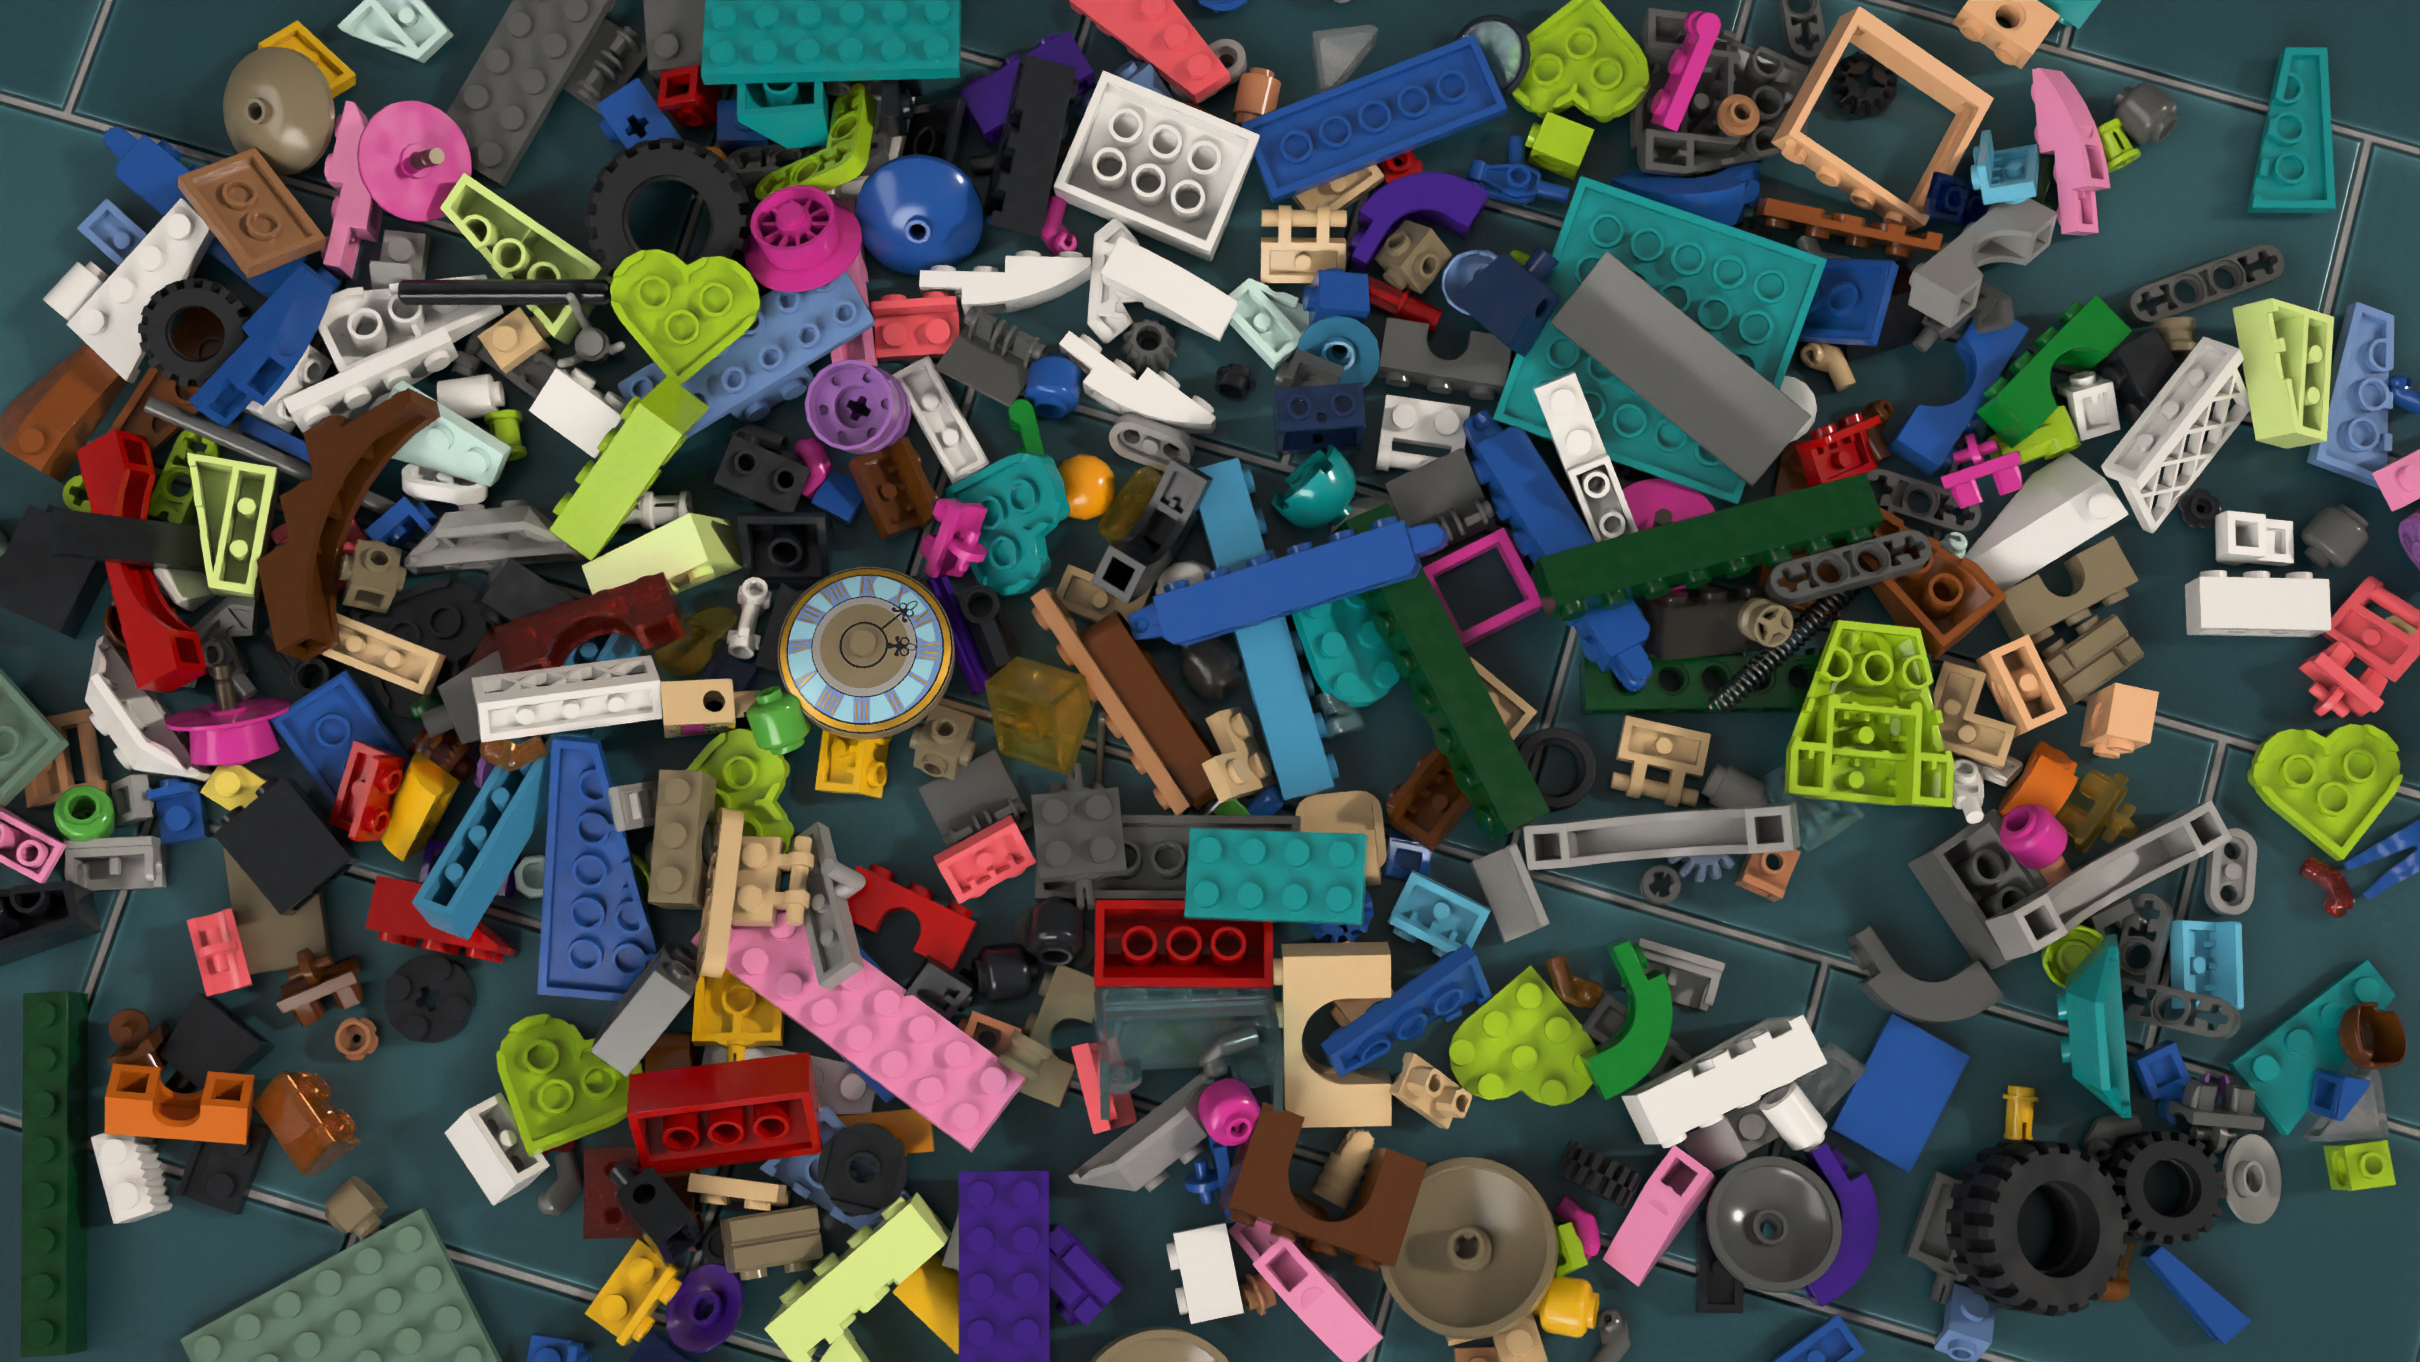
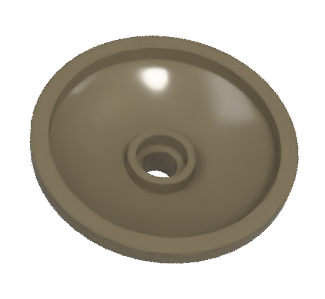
M266 47L251 52L233 69L224 92L223 117L229 139L238 154L256 148L277 176H288L309 169L323 156L331 141L334 130L335 107L329 84L314 62L293 49Z

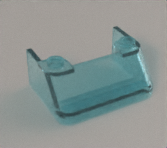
M1096 988L1094 991L1097 1084L1101 1120H1110L1109 1093L1124 1094L1138 1087L1142 1081V1070L1199 1067L1200 1055L1220 1034L1247 1025H1252L1256 1029L1259 1039L1258 1045L1231 1054L1224 1058V1062L1227 1066H1230L1233 1079L1245 1083L1249 1088L1269 1085L1273 1111L1283 1112L1284 1049L1273 989Z

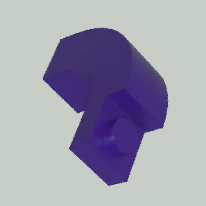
M1437 172L1411 174L1388 183L1375 192L1359 211L1357 225L1367 231L1360 228L1348 248V251L1353 253L1350 268L1358 273L1365 274L1387 238L1399 228L1404 220L1433 223L1465 240L1486 206L1490 192L1464 178Z
M1821 1143L1811 1151H1803L1809 1164L1814 1166L1818 1176L1832 1192L1840 1211L1842 1223L1841 1243L1833 1263L1820 1278L1803 1287L1812 1304L1821 1307L1849 1290L1862 1276L1874 1254L1879 1233L1878 1204L1866 1173L1855 1172L1847 1177L1845 1171L1849 1167L1846 1160L1835 1146L1829 1148L1827 1143Z

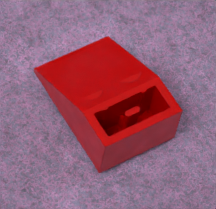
M377 875L365 928L379 931L378 940L417 948L419 939L423 940L421 948L459 956L461 947L466 948L465 956L497 963H503L504 955L518 957L519 951L481 920L469 940L431 927L412 904L413 899L423 884Z

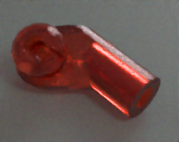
M2309 856L2302 864L2299 874L2325 888L2329 897L2325 899L2323 905L2324 910L2329 915L2335 918L2344 917L2347 910H2352L2355 904V897L2344 874Z

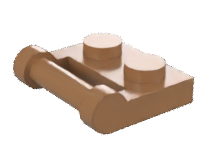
M82 709L45 717L67 742L66 730L77 728L85 783L77 785L74 783L68 745L24 788L28 809L37 810L55 806V802L63 792L79 785L95 786L106 792L108 796L111 794L109 781L103 778L96 728L89 718V715L93 713L91 709Z

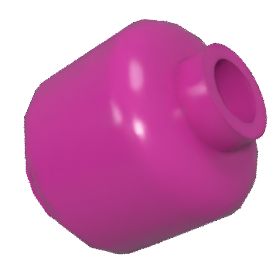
M2035 803L2018 806L2008 812L2003 819L1999 833L2000 842L2003 847L2022 866L2029 869H2042L2053 864L2064 852L2068 840L2065 827L2044 806Z
M1228 1078L1215 1081L1208 1086L1201 1094L1197 1106L1199 1118L1207 1133L1215 1142L1223 1146H1236L1245 1143L1261 1110L1255 1096L1245 1083L1237 1079Z

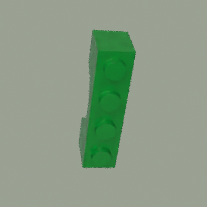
M2097 294L2083 305L2077 300L2058 316V319L2062 322L2059 328L2056 329L2053 325L2047 328L2033 342L2038 349L2033 354L2028 350L2025 351L2008 367L2013 374L2007 380L2001 376L1983 392L1987 400L1976 413L2011 449L2034 433L2058 408L2050 386V373L2053 365L2065 364L2074 366L2082 371H2088L2106 358L2132 332Z

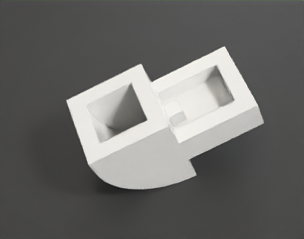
M2225 511L2215 516L2217 562L2232 566L2244 563L2274 566L2294 564L2293 521L2266 519V514Z

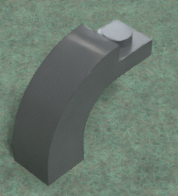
M1870 926L1861 928L1846 938L1851 945L1848 952L1852 960L1862 971L1868 969L1871 974L1857 985L1879 1007L1903 1019L1921 1023L1961 1020L1981 1013L2004 998V995L1979 960L1967 962L1940 981L1926 982L1905 973L1896 964Z

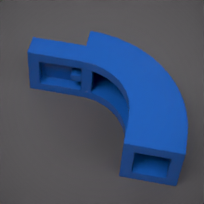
M1753 161L1737 164L1714 175L1699 178H1677L1642 173L1640 167H1636L1611 179V186L1732 226L1743 221L1744 209L1754 205L1756 199H1758L1760 191V164Z

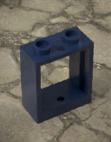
M1363 383L1275 388L1273 425L1276 455L1314 453L1319 449L1322 452H1327V445L1330 444L1338 451L1360 450L1366 428ZM1320 435L1322 436L1323 441L1321 443H1315L1313 441V436Z

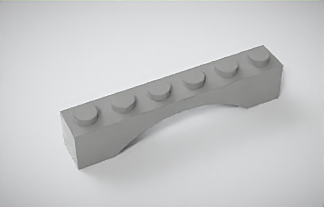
M2212 800L2182 809L1985 920V923L2006 961L2035 953L2067 935L2082 921L2112 902L2206 855L2232 840V837Z
M1796 802L1545 821L1523 826L1527 870L1567 868L1663 857L1794 851L1800 847Z

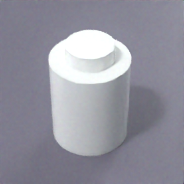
M77 261L43 300L70 321L110 276L92 261L86 266Z
M491 374L437 382L438 402L467 420L484 418L485 414L499 411V407L505 406L503 385L501 381H494Z
M1795 1081L1771 1090L1761 1101L1759 1108L1791 1150L1798 1151L1803 1149L1805 1152L1811 1151L1825 1139L1826 1121Z

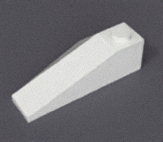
M486 274L434 280H474L488 278ZM399 283L389 284V288L364 290L363 287H355L332 294L318 330L338 373H342L443 326L454 343L502 315L504 311L501 305H405L398 298Z
M2067 452L2029 476L2023 484V488L2001 510L1996 519L1982 536L1977 539L1964 557L1977 563L2002 591H2005L2129 514L2106 479Z

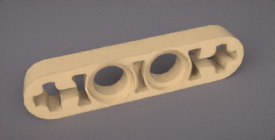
M721 807L717 812L714 822L696 960V974L700 976L721 978L726 966L744 825V813L739 810Z

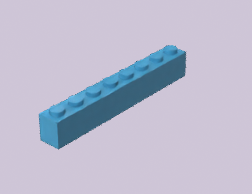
M1238 457L1198 468V470L1213 478L1198 508V512L1200 513L1199 517L1214 569L1229 567L1232 573L1247 568L1245 561L1258 556L1270 554L1272 560L1276 559L1273 548L1265 550L1261 534L1267 533L1262 509L1254 510L1249 494L1256 492L1250 469H1242ZM1282 617L1233 632L1277 787L1281 790L1283 805L1303 800L1315 794L1332 792L1335 787L1333 780L1340 778L1333 753L1325 755L1321 738L1327 737V731L1321 712L1313 714L1309 697L1315 696V690L1309 671L1301 673L1297 656L1303 655V649L1297 630L1289 632L1286 618Z
M591 608L556 667L638 657L643 646L629 621ZM595 728L511 739L412 901V904L431 927L465 940L470 939L548 808L553 737L561 735L590 738Z

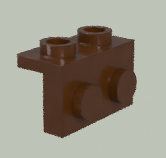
M907 436L898 438L890 448L854 457L849 462L850 471L882 541L926 528L934 520L932 513L939 498L925 476L919 453L912 447Z
M1435 746L1430 753H1425L1420 757L1415 765L1414 772L1403 785H1397L1392 790L1387 800L1386 809L1392 827L1433 852L1472 805L1467 795L1462 793L1457 787L1454 780V771L1446 755L1442 754Z

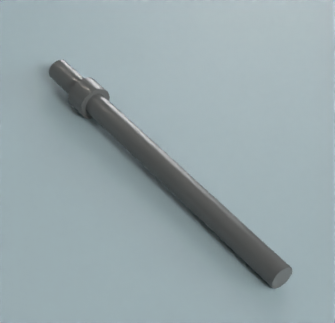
M150 396L145 405L144 412L263 464L277 467L278 470L300 480L313 477L311 465L167 402ZM368 490L360 507L363 506L383 515L396 502Z

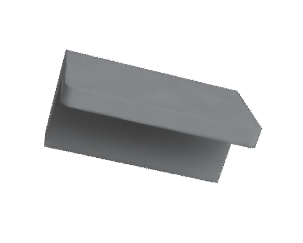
M1516 842L1470 863L1487 905L1491 909L1490 912L1503 943L1550 924Z

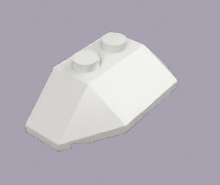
M105 635L97 639L85 702L93 711L89 715L92 724L102 735H110L117 745L113 752L120 763L129 771L134 769L148 775L169 778L183 777L187 778V780L206 783L213 772L209 766L195 765L190 762V740L184 731H174L165 727V720L171 716V713L156 692L137 689L128 653L116 649Z

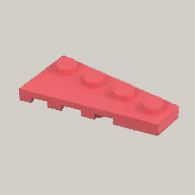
M1069 0L1072 10L1080 16L1085 15L1096 24L1097 29L1108 37H1114L1126 46L1127 51L1139 61L1143 59L1145 62L1150 63L1160 77L1196 104L1231 81L1228 70L1173 0Z

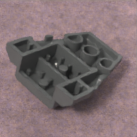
M1648 8L1645 11L1639 34V46L1648 62L1651 86L1639 104L1630 111V148L1637 151V163L1641 172L1685 177L1782 155V150L1773 145L1771 141L1808 76V66L1762 45L1757 49L1735 40L1737 34L1724 29L1717 36L1678 131L1675 132L1650 122L1653 116L1651 105L1657 92L1660 89H1664L1670 76L1668 72L1669 61L1675 50L1681 49L1687 35L1683 23L1688 12ZM1734 94L1745 95L1752 99L1757 105L1760 114L1759 123L1755 130L1744 137H1733L1725 134L1720 129L1717 121L1719 105L1727 97ZM1735 109V115L1739 119L1745 120L1743 113ZM1808 117L1800 130V132L1806 136L1808 129Z

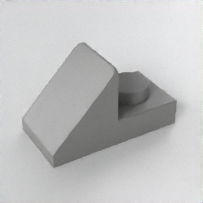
M384 230L380 261H370L369 265L372 290L389 288V284L399 283L402 280H425L430 237L424 233Z
M1761 1099L1748 1106L1739 1109L1734 1108L1724 1113V1118L1705 1128L1697 1127L1687 1132V1138L1682 1141V1144L1689 1156L1711 1172L1743 1160L1747 1157L1748 1153L1779 1138L1780 1135L1759 1108Z

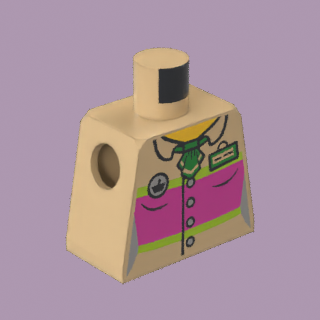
M728 678L660 682L665 738L722 733L735 730L736 718L747 717L746 711L752 703L757 701L755 694L759 690L733 692L732 679ZM711 701H717L722 704L723 708L720 711L712 712L706 709L705 705Z

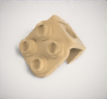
M1367 791L1315 794L1303 799L1299 803L1295 816L1301 817V832L1366 834L1368 836L1366 886L1381 885L1380 867L1386 861L1387 852L1380 801Z

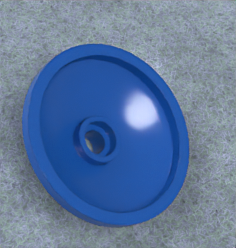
M906 155L882 164L869 175L859 192L855 217L862 231V242L872 256L892 270L907 275L920 276V270H931V267L935 265H948L955 268L969 257L981 237L984 211L975 185L962 170L948 161L937 157ZM921 224L926 230L917 233L911 229V226Z

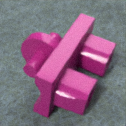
M1971 433L1965 435L1968 448L1954 452L1953 457L1956 465L1973 460L1974 466L1940 477L1944 489L1950 488L1960 509L1984 501L1976 480L1978 478L1992 474L2000 496L2022 489V475L2019 464H2022L2023 460L2020 452L2015 451L1985 462L1983 456L1999 451L1995 439L1979 444L1975 434Z
M956 499L937 500L932 514L934 519L941 523L938 534H928L923 538L919 553L927 560L924 572L931 578H938L939 575L963 577L970 562L979 563L984 561L987 550L978 543L981 534L980 529L988 510L980 503H962Z

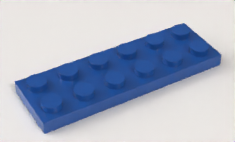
M1473 34L1243 122L1241 127L1260 135L1253 159L1271 202L1275 204L1503 116L1507 113L1508 107L1476 35Z

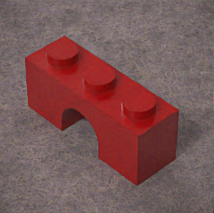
M874 863L870 864L868 870L857 865L855 871L865 877L866 884L864 888L847 899L852 922L878 934L889 915L900 910L911 911L916 914L921 925V933L913 951L926 958L930 955L952 970L957 971L979 926L977 922L970 919L973 911L951 900L947 907H944L931 900L934 892L914 882H910L908 888L892 882L895 875L893 872Z

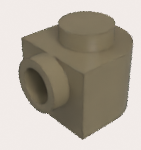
M352 1175L325 1200V1206L328 1209L325 1212V1217L338 1231L355 1233L360 1239H363L377 1229L382 1222L379 1217L389 1207L370 1185L358 1176Z

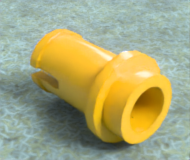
M2008 1085L2007 1093H2003L2002 1098L2007 1099L2003 1138L2010 1140H2033L2034 1102H2039V1097L2035 1096V1088Z

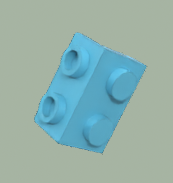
M1991 130L1981 131L1980 145L1973 147L1975 165H1971V180L1974 191L1981 190L1984 205L2000 202L2018 204L2031 197H2036L2040 163L2038 145L2032 144L1994 151Z
M1412 870L1387 922L1394 926L1392 932L1397 936L1412 943H1416L1419 938L1433 945L1432 952L1442 957L1450 951L1457 950L1466 943L1472 949L1491 909Z
M2172 921L2170 930L2171 987L2217 997L2233 1004L2238 1010H2242L2244 1008L2242 924L2234 921ZM2179 997L2171 998L2172 1009H2185V1005Z

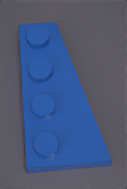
M1467 943L1455 951L1446 953L1439 959L1437 964L1419 976L1408 979L1401 989L1391 995V998H1386L1383 1001L1372 1004L1362 1016L1349 1025L1336 1029L1320 1045L1331 1067L1338 1076L1342 1077L1389 1053L1391 1043L1398 1039L1410 1042L1424 1035L1425 1026L1441 1017L1447 1023L1461 1016L1462 1009L1460 1007L1474 1000L1479 1005L1488 1002L1492 998V994L1477 955Z

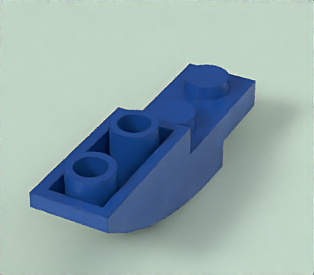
M301 264L241 327L249 337L189 399L193 406L224 428H227L253 399L264 406L288 378L307 350L327 309L332 293L331 287Z

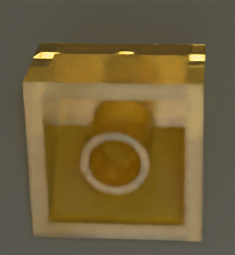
M1016 656L985 682L999 752L1002 755L1068 775L1073 771L1092 714L1086 677Z

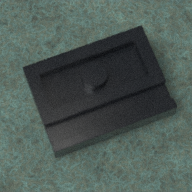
M250 1122L246 1145L195 1141L176 1195L194 1199V1201L235 1215L242 1214L273 1129Z

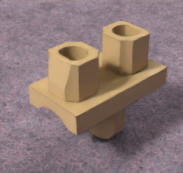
M1405 1052L1402 1059V1072L1395 1077L1389 1092L1404 1107L1412 1108L1439 1128L1449 1129L1453 1118L1463 1119L1472 1100V1094L1417 1054Z

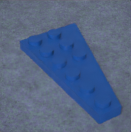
M555 735L552 739L537 994L619 1001L659 951L626 831L617 832L615 830L608 790L613 787L600 739Z

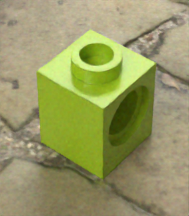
M1547 111L1542 125L1536 122L1533 123L1525 146L1532 148L1527 163L1574 181L1594 129Z
M2360 1140L2323 1145L2331 1190L2355 1191L2396 1185L2388 1140Z

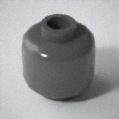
M2143 82L2134 88L2130 86L2125 87L2118 94L2112 105L2116 109L2113 119L2120 118L2124 123L2122 128L2125 134L2140 145H2148L2153 141L2159 144L2171 133L2179 120V116L2175 114L2177 110L2175 99L2149 82Z
M2340 504L2337 508L2325 506L2301 533V539L2308 547L2303 554L2323 569L2329 563L2340 568L2346 567L2367 544L2369 535L2365 528L2369 524L2359 514L2344 504Z

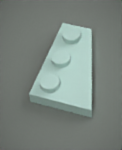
M403 380L393 386L389 399H391L395 393L410 388L434 400ZM437 402L441 417L416 433L391 457L491 487L500 479L512 447Z

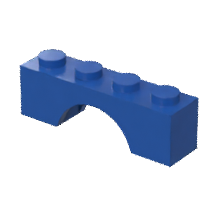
M1971 317L1953 345L1965 369L1966 379L1961 397L1958 401L1945 406L1919 404L1907 416L1888 445L1891 452L1928 476H1931L1940 467L1948 469L1954 461L1953 453L1961 449L1955 443L1962 432L1967 435L1970 434L1981 419L1976 411L1984 398H1986L1983 392L2001 377L1999 375L2006 364L2011 365L2023 354L2027 345L2022 342V339L2029 328L2014 319V323L2008 328L1978 334Z

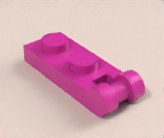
M1695 10L1688 13L1685 17L1683 24L1687 35L1681 49H1676L1669 61L1668 72L1670 76L1664 89H1660L1653 99L1651 123L1675 132L1678 131L1721 28L1720 19L1714 13Z

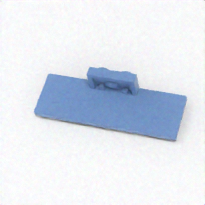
M847 270L832 282L816 289L803 292L772 290L760 297L761 307L756 321L747 332L681 385L710 407L702 419L685 434L688 438L729 413L734 415L743 424L748 421L754 422L768 415L771 410L770 408L781 401L799 397L806 391L807 386L814 379L808 365L875 325L876 322ZM652 362L619 382L618 388L626 403H629L635 395L642 400L667 376L655 362Z

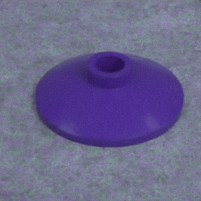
M718 1264L704 1265L687 1274L680 1281L682 1282L681 1287L668 1303L666 1311L668 1334L672 1341L685 1351L703 1353L716 1348L731 1335L740 1320L744 1306L742 1283L735 1273H727L726 1267Z

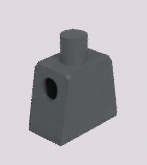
M502 650L493 652L437 687L444 704L420 714L430 738L455 728L462 744L481 740L477 705L471 678L511 673ZM504 690L490 691L485 693L501 692Z

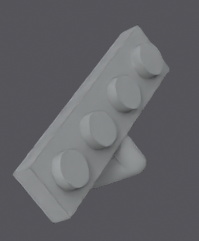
M816 822L798 835L812 838L811 854L815 856L814 868L808 873L806 892L810 893L809 908L804 910L803 921L818 984L831 991L864 968L847 899L864 888L866 880L859 872L837 861L829 827ZM794 839L790 841L787 854L793 852Z

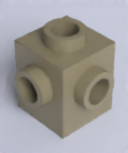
M1404 220L1395 233L1388 237L1383 248L1375 256V260L1384 269L1383 277L1391 286L1400 291L1407 288L1422 294L1435 280L1436 275L1451 258L1452 254L1432 228Z
M358 539L352 554L344 553L340 565L339 579L346 580L342 605L386 614L396 591L401 592L405 582L406 568L405 566H400L402 549L388 546L386 543L377 540L365 541Z
M937 704L929 713L925 724L917 723L909 744V748L915 749L913 767L921 769L933 777H945L955 780L960 766L968 767L975 750L976 742L971 741L975 716Z

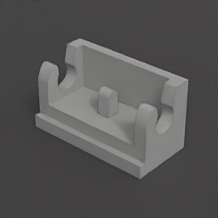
M137 836L96 838L87 842L63 840V843L67 845L65 848L66 881H72L91 891L167 888V846L162 845L161 838Z
M1642 938L1633 941V944H1639L1647 959L1649 967L1643 969L1644 973L1647 974L1656 969L1665 974L1672 1002L1704 1012L1708 1010L1709 1005H1713L1725 963Z

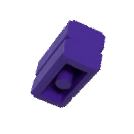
M1061 1222L1050 1233V1291L1060 1300L1055 1308L1069 1323L1074 1326L1080 1320L1087 1326L1122 1290L1124 1284Z

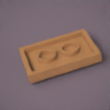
M256 148L178 176V188L248 279L325 249L326 237Z

